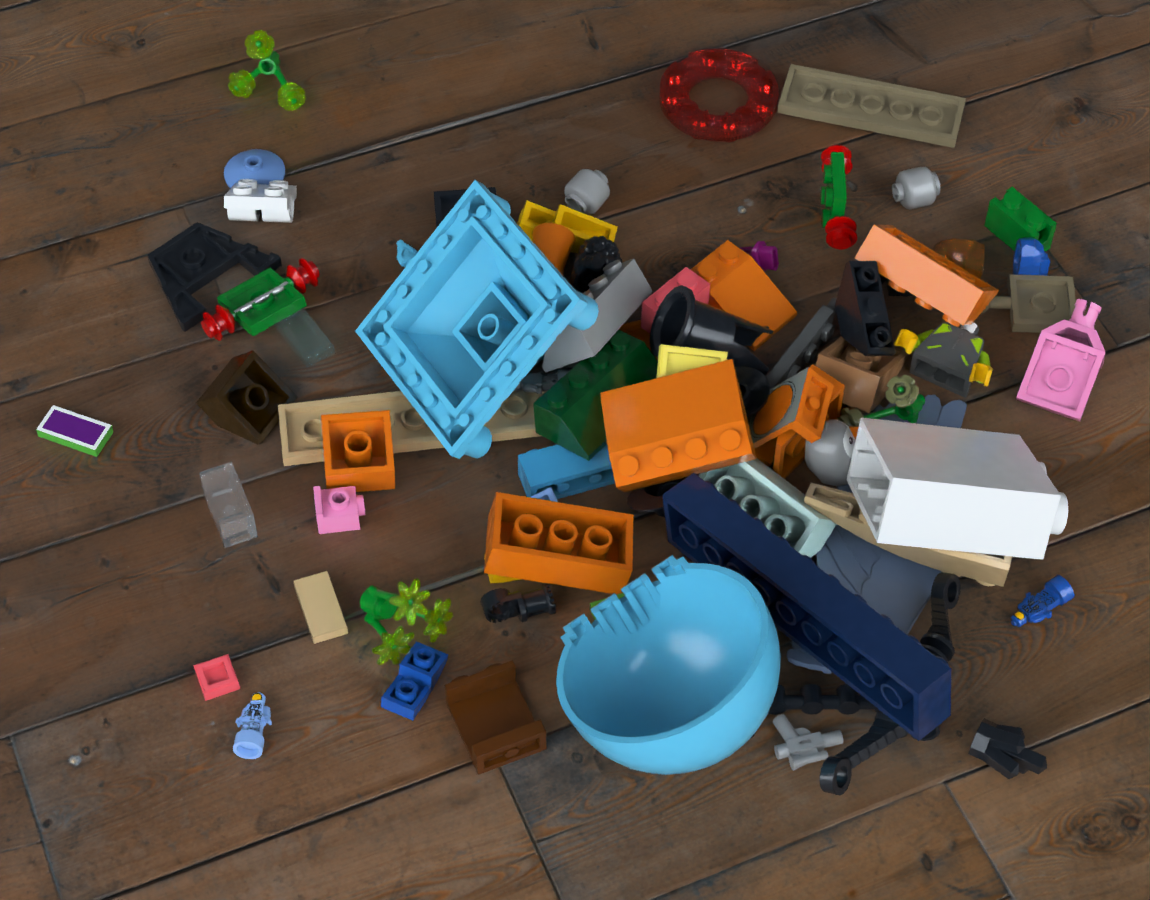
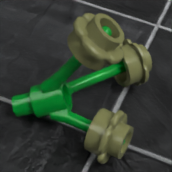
M902 375V377L894 376L887 383L888 390H886L885 395L891 404H896L895 406L864 416L858 408L851 410L843 408L841 416L837 420L842 421L848 426H859L861 418L880 419L897 414L899 418L908 420L909 423L917 424L918 413L925 404V398L919 394V387L915 385L913 377L909 375Z

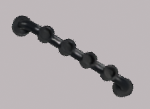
M778 684L774 701L768 713L777 715L786 710H802L805 714L813 715L820 713L822 710H838L842 714L849 715L859 710H875V712H878L879 709L863 696L858 695V692L848 684L840 685L836 689V695H822L821 687L816 684L802 686L800 688V695H786L785 688ZM939 725L920 741L936 738L940 734Z

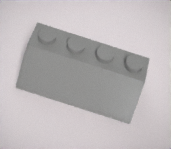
M634 258L622 263L620 260L609 263L603 268L604 273L588 284L589 289L582 294L596 301L599 310L598 317L595 323L588 329L578 330L567 325L562 333L558 334L556 340L545 352L542 365L545 373L595 356L652 293L650 285Z

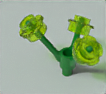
M257 30L253 35H248L245 40L247 54L253 59L261 60L258 67L251 73L245 70L230 73L228 87L232 94L237 97L248 98L256 88L254 80L256 76L261 73L265 75L274 74L281 84L277 94L279 106L284 107L287 111L299 109L306 101L305 90L296 83H287L279 66V54L273 51L274 40L272 36H268L267 32L263 30Z

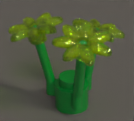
M418 578L413 580L409 588L404 582L399 581L398 591L400 595L385 591L374 585L369 586L361 596L360 607L367 613L364 621L372 625L382 639V644L372 649L374 654L380 655L377 660L378 665L385 664L389 659L394 665H397L400 661V653L407 654L412 647L408 643L415 637L413 632L404 635V628L402 626H399L394 634H389L379 620L389 619L394 615L393 619L398 621L406 615L408 624L413 626L416 616L424 618L428 625L423 634L430 635V642L434 643L438 639L439 634H447V625L444 622L450 621L454 616L452 612H449L451 600L446 599L443 603L438 598L435 602L434 610H427L420 602L428 599L431 593L428 590L419 592L420 580Z

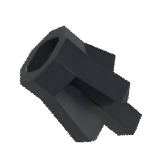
M985 718L982 720L968 754L983 760L1007 779L1017 776L1019 772L1024 774L1030 770L1040 774L1047 769L1045 756L1025 748V736L1022 728L999 725Z

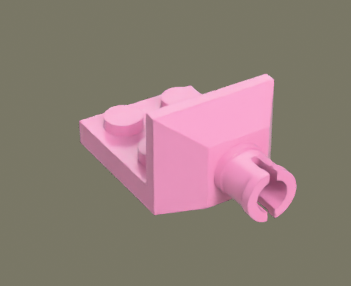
M1077 299L1069 321L1064 319L1041 331L1016 400L1080 422L1098 372L1104 364L1106 353L1097 331L1094 330L1096 319L1102 309L1099 305L1091 302L1087 315L1083 316L1087 307V300Z

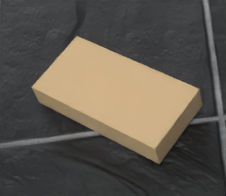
M327 571L293 581L314 644L348 634L347 625Z

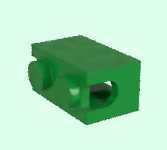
M1013 186L1007 189L1002 200L996 197L990 200L984 224L988 230L1013 251H1015L1019 238L1032 237L1043 245L1045 252L1051 247L1057 225L1053 219Z

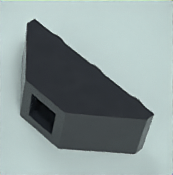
M848 261L845 265L835 303L841 336L865 356H893L896 354L893 345L894 341L877 261Z

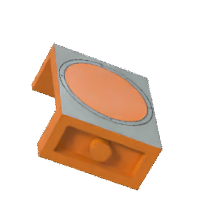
M808 367L771 388L766 404L760 411L752 415L749 421L756 457L765 465H772L777 438L790 429L810 443L821 439L834 385Z

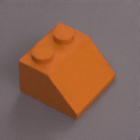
M390 410L321 415L326 489L355 486L356 492L395 489Z

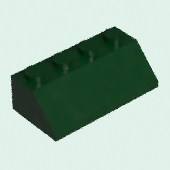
M618 330L595 356L581 360L533 403L536 433L588 461L592 459L607 444L600 393L656 379L658 361L644 341Z

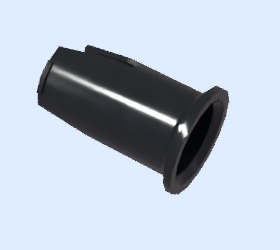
M681 285L675 287L666 295L656 312L650 332V349L657 358L661 344L728 352L727 360L733 359L735 367H751L766 375L769 367L744 346H752L762 333L773 334L774 331L767 326H761L695 299L691 289Z

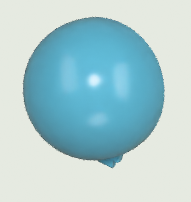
M671 555L651 569L658 580L651 582L646 573L621 588L624 597L619 599L614 593L592 607L590 610L596 618L592 624L583 613L562 627L566 633L560 638L565 646L559 660L556 678L558 698L566 716L591 746L605 757L625 767L661 775L683 774L704 769L724 760L741 748L755 734L770 710L778 688L781 661L779 640L772 616L761 594L748 579L731 569L719 565L688 563L683 556L676 560Z

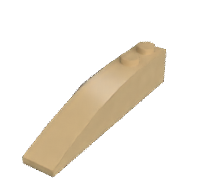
M810 483L804 503L865 541L897 556L940 570L943 573L975 579L984 586L998 585L1004 587L1012 556L877 543L853 493Z

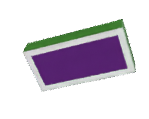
M55 405L51 407L36 429L38 437L95 457L99 455L113 434L112 425Z

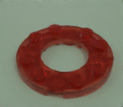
M720 48L694 51L689 53L687 59L679 63L674 61L664 72L659 91L661 109L666 118L676 128L692 136L694 139L725 141L729 143L751 136L768 125L776 113L779 97L778 84L773 73L770 70L766 71L758 65L756 58L739 51ZM724 78L741 85L747 93L748 99L744 106L738 107L732 114L728 115V112H725L724 115L708 114V110L701 111L698 105L690 100V92L696 84L703 80Z

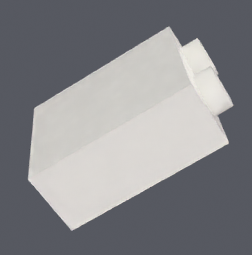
M871 418L860 419L846 480L877 543L1043 560L1050 534L1059 535L1063 532L1068 518L1067 497L1063 492H1058L1047 476L1045 464L1036 460L1020 435Z

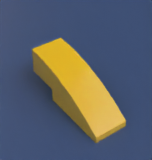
M528 200L517 222V225L521 227L531 241L532 231L537 225L555 223L568 228L576 238L571 250L574 253H578L579 246L584 244L585 240L594 236H604L606 239L614 242L618 226L561 204L557 211H553Z

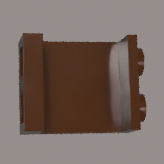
M513 660L503 664H492L484 671L470 676H459L444 685L447 707L478 775L547 749L545 727L541 719L534 720L516 682V668Z

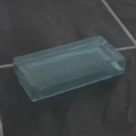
M304 308L274 324L306 367L335 354L334 345Z

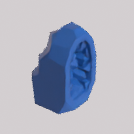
M1032 237L1019 238L1013 255V274L1047 276L1050 259L1044 251L1043 245Z

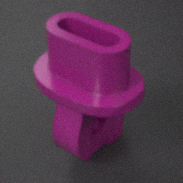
M759 240L754 247L740 248L752 256L764 272L766 270L776 271L778 269V251L775 246H767L765 241Z

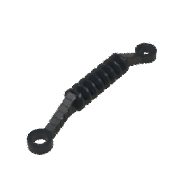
M941 572L935 577L931 589L932 625L928 632L923 635L920 643L934 656H940L948 663L955 654V648L952 645L947 609H952L957 604L961 584L957 575ZM879 710L868 733L861 736L835 756L831 755L824 761L819 780L823 792L839 796L844 794L851 781L852 768L861 764V762H864L897 739L906 737L908 732Z

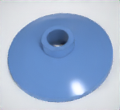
M262 149L246 150L238 153L228 161L224 169V178L230 189L241 179L257 180V184L269 185L270 181L284 180L285 165L282 159L273 152Z

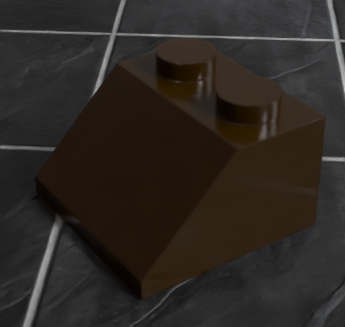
M252 350L233 357L196 404L218 427L258 445L264 441L279 422L278 405L293 403L297 396Z

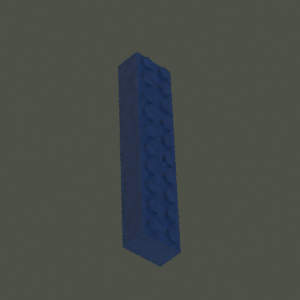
M692 473L662 495L667 538L670 544L694 563L719 565L731 569L748 579L761 594L778 630L915 739L920 741L951 716L952 668L942 657L934 656L914 636L905 634L894 625L888 616L880 615L860 595H854L842 586L835 576L828 575L817 567L810 557L802 555L792 548L785 538L777 536L767 529L760 519L753 518L742 510L735 500L728 499L717 491L711 482L704 481L698 475Z

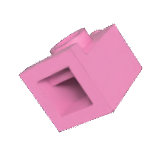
M320 486L313 487L319 534L360 530L359 516L366 515L363 495H356L355 486L321 490Z

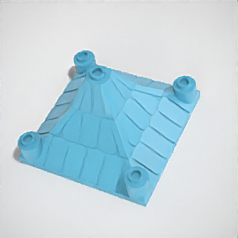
M474 180L355 330L448 453L458 459L463 455L480 458L488 452L492 443V434L484 424L491 419L500 408L502 402L515 390L521 379L544 359L545 352L567 325L578 330L588 329L595 323L599 312L596 301L576 291L535 243L531 241L521 227L516 224L510 216L511 209L508 201L491 193L483 183Z

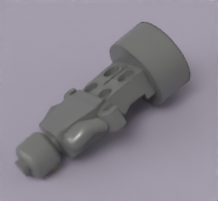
M572 368L558 369V373L545 374L544 371H540L537 374L530 373L523 380L521 379L514 391H521L523 389L524 392L542 394V391L549 390Z

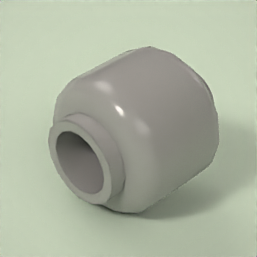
M923 166L900 171L896 177V183L892 184L893 198L896 202L900 201L901 205L909 210L930 206L935 202L936 196L940 194L939 178L935 172H931L929 168Z
M582 169L577 172L564 189L567 206L588 215L595 213L610 196L607 177L599 170Z

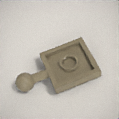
M1009 274L1007 281L1008 296H995L981 313H985L989 308L1010 309L1012 332L1041 333L1043 329L1064 319L1068 321L1071 319L1076 303L1073 277Z

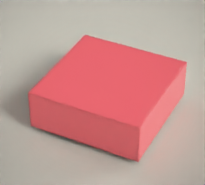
M228 654L193 665L205 701L240 689Z

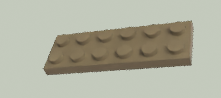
M791 64L778 103L777 113L955 148L966 98Z

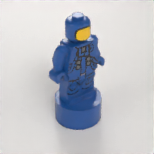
M1056 575L1045 583L1044 590L1031 596V593L1028 592L1026 598L1017 606L1019 611L1011 616V624L1021 627L1027 621L1029 623H1038L1045 618H1051L1052 611L1050 610L1058 605L1063 606L1074 598L1075 594L1069 582L1061 575Z

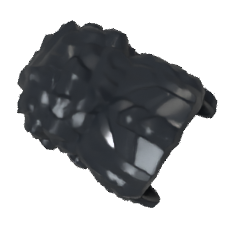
M594 236L585 240L584 244L579 246L578 256L574 259V266L569 278V283L576 291L580 293L586 292L589 289L588 284L604 273L603 268L615 260H620L622 263L620 253H618L619 249L615 242L606 239L604 236Z

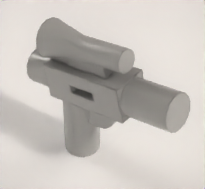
M785 714L778 715L773 720V724L785 741V743L774 745L776 758L779 760L788 757L793 771L806 764L827 759L829 757L828 752L824 748L840 745L844 742L840 730L821 734V732L810 733L806 728L794 729Z

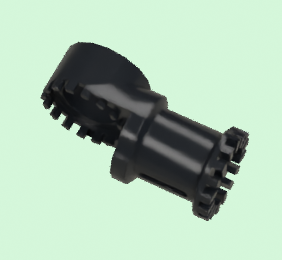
M547 583L542 584L541 589L521 593L520 591L510 593L505 588L494 589L484 594L480 601L486 619L489 622L492 620L493 623H496V620L501 622V620L505 621L516 616L523 623L531 616L546 612L550 615L556 614L554 598H550L553 596L550 585Z

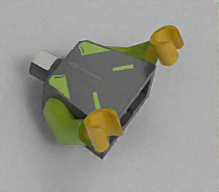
M944 322L935 330L930 329L918 335L907 329L900 330L893 345L903 347L909 355L914 352L909 373L964 398L967 397L973 381L984 383L986 387L989 385L993 368L990 365L989 355L983 351L985 341L982 337L977 336L979 327L974 322L971 325L961 324L959 327Z

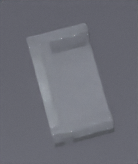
M232 461L201 471L199 476L204 497L224 547L227 548L257 538L254 514Z

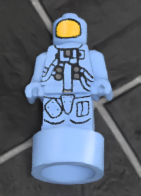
M261 692L252 695L251 702L242 710L241 716L236 719L238 728L242 725V729L235 736L233 751L237 756L244 759H256L262 755L265 742L263 729L266 723L269 726L272 725L270 707L264 706L266 696Z

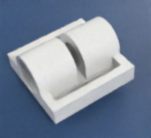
M241 179L224 195V208H227L228 219L230 221H258L261 210L263 222L292 223L294 201L297 198V186L288 185V181L273 180L269 182V185L257 184V180Z

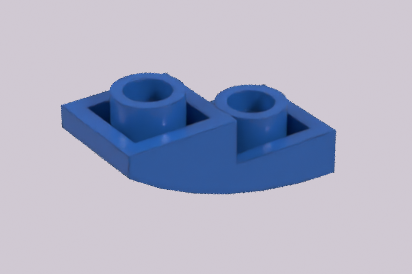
M416 641L399 664V674L381 697V707L413 721L438 681L448 660V654Z

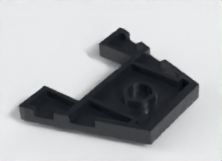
M198 222L147 255L149 264L184 332L204 320L203 313L207 312V310L192 294L238 263L254 276L270 267L275 271L282 266L279 255L272 252L270 255L258 251V247L250 243L243 245L235 242L230 235Z

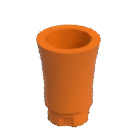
M543 223L537 225L532 231V242L535 243L563 276L568 257L576 241L575 235L571 230L559 224Z

